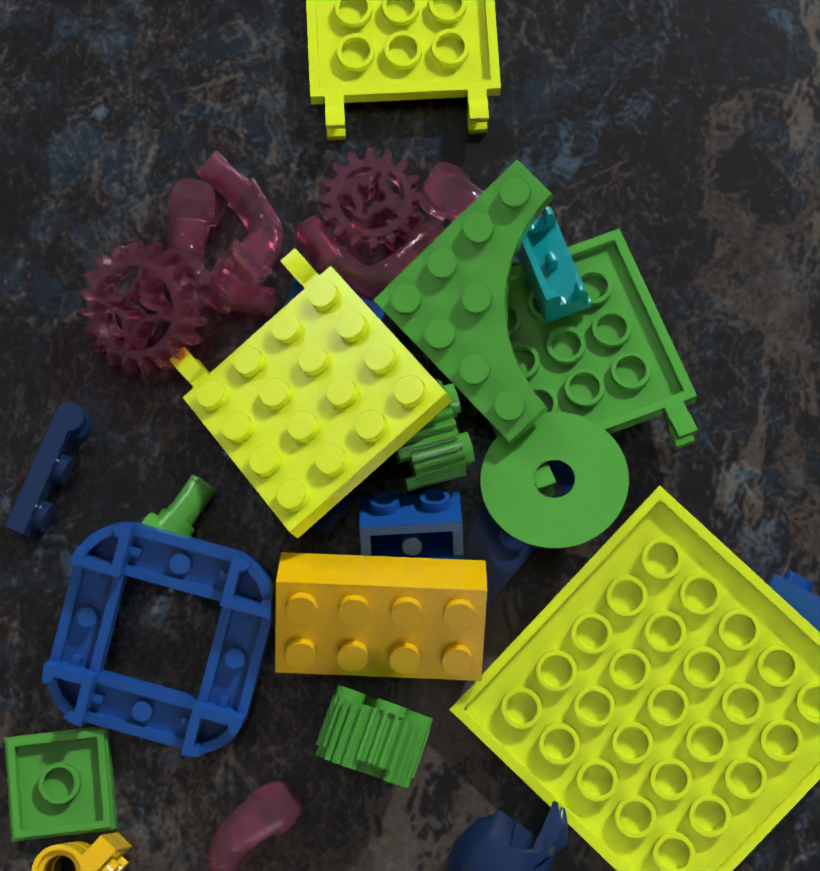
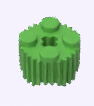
M440 379L436 380L453 401L395 452L398 465L408 462L412 476L405 477L404 479L408 492L466 476V466L471 465V462L475 461L468 432L459 434L454 418H457V413L461 412V406L453 383L443 386Z
M337 685L316 745L319 746L315 755L341 766L380 779L382 778L384 781L409 788L411 779L415 777L433 719L407 710V708L379 698L374 699L366 696V694Z

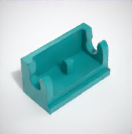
M549 206L542 211L543 216L533 223L519 251H516L545 323L591 308L592 304L557 224L553 210Z

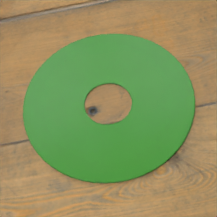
M545 412L513 444L501 433L497 436L484 457L480 484L483 500L489 513L496 523L508 534L522 542L537 547L567 548L590 541L604 532L615 521L627 498L629 472L621 448L604 428L576 414ZM551 460H558L569 465L575 475V483L571 491L557 498L547 497L540 493L535 486L534 475L541 464Z

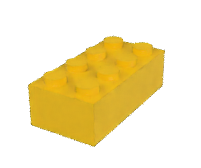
M281 552L276 578L275 673L482 681L487 603L486 561Z

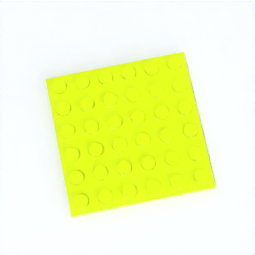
M659 485L482 674V681H476L449 710L550 807L552 802L555 801L558 803L559 811L561 807L565 808L568 824L616 871H733L820 780V632Z

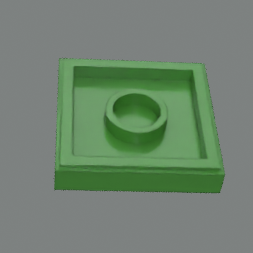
M99 726L4 738L11 842L118 829L110 729Z

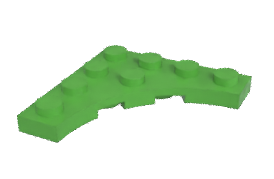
M518 160L506 169L374 299L375 303L511 444L529 429L548 408L536 395L525 378L511 345L507 325L508 279L516 251H519L529 229L540 213L554 199L552 193Z

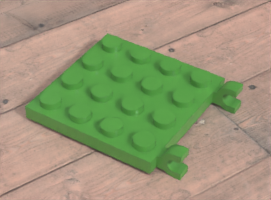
M620 228L568 247L581 280L587 289L592 303L591 308L545 323L521 264L511 267L508 279L509 291L507 302L509 337L523 374L536 395L548 408L546 412H566L585 417L597 423L609 434L663 415L675 450L694 444L693 435L697 433L698 429L686 406L696 402L697 394ZM490 423L492 430L495 434V437L497 438L500 432ZM545 462L537 468L534 475V483L540 493L551 497L555 495L553 486L556 485V480L548 463Z

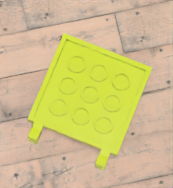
M306 0L311 105L325 104L327 140H346L344 103L467 97L468 134L487 133V122H489L487 96H500L501 91L495 0Z
M294 248L280 261L304 287V290L213 371L209 372L202 362L195 359L185 347L169 360L194 387L183 396V399L287 530L298 539L453 400L331 265L319 275Z

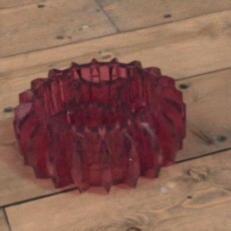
M130 241L127 248L124 245H115L110 248L111 257L100 255L94 259L99 271L89 270L83 274L91 288L80 289L76 293L82 299L87 300V308H81L75 314L82 318L88 317L90 325L85 326L81 334L86 337L95 335L97 339L91 351L95 353L107 351L105 363L114 366L122 362L123 371L127 373L137 372L139 368L145 375L155 373L158 367L162 370L171 369L174 365L169 360L170 358L183 360L186 357L183 347L189 351L186 344L198 345L202 340L193 328L206 326L209 322L204 316L198 315V308L207 306L210 301L204 297L197 298L195 292L205 282L201 278L189 279L188 276L193 271L194 264L190 261H183L178 264L180 252L176 249H167L163 252V245L160 242H149L145 246L142 241ZM139 267L137 278H132L129 289L125 293H115L121 280L129 272ZM164 283L169 289L173 304L165 298L163 293ZM140 301V304L146 306L147 310L155 311L158 313L146 314L143 309H140L138 305L130 304L128 302ZM114 312L120 317L122 331L117 324ZM159 322H171L165 336L157 344L148 348V337L154 335L157 324Z

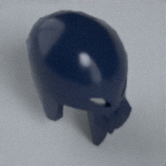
M552 802L532 849V834L520 823H515L503 811L499 810L492 815L479 817L454 842L446 859L447 871H552L556 853L565 847L568 841V822L565 808L561 807L559 811L558 803Z

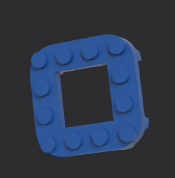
M118 522L94 532L76 548L69 564L73 565L50 660L45 662L43 666V684L47 683L53 701L65 714L63 718L79 727L87 722L182 749L180 755L188 757H201L203 753L212 752L223 747L237 735L245 723L251 708L276 613V587L272 572L259 560L246 552L138 522ZM127 576L220 602L219 606H222L199 696L104 670Z

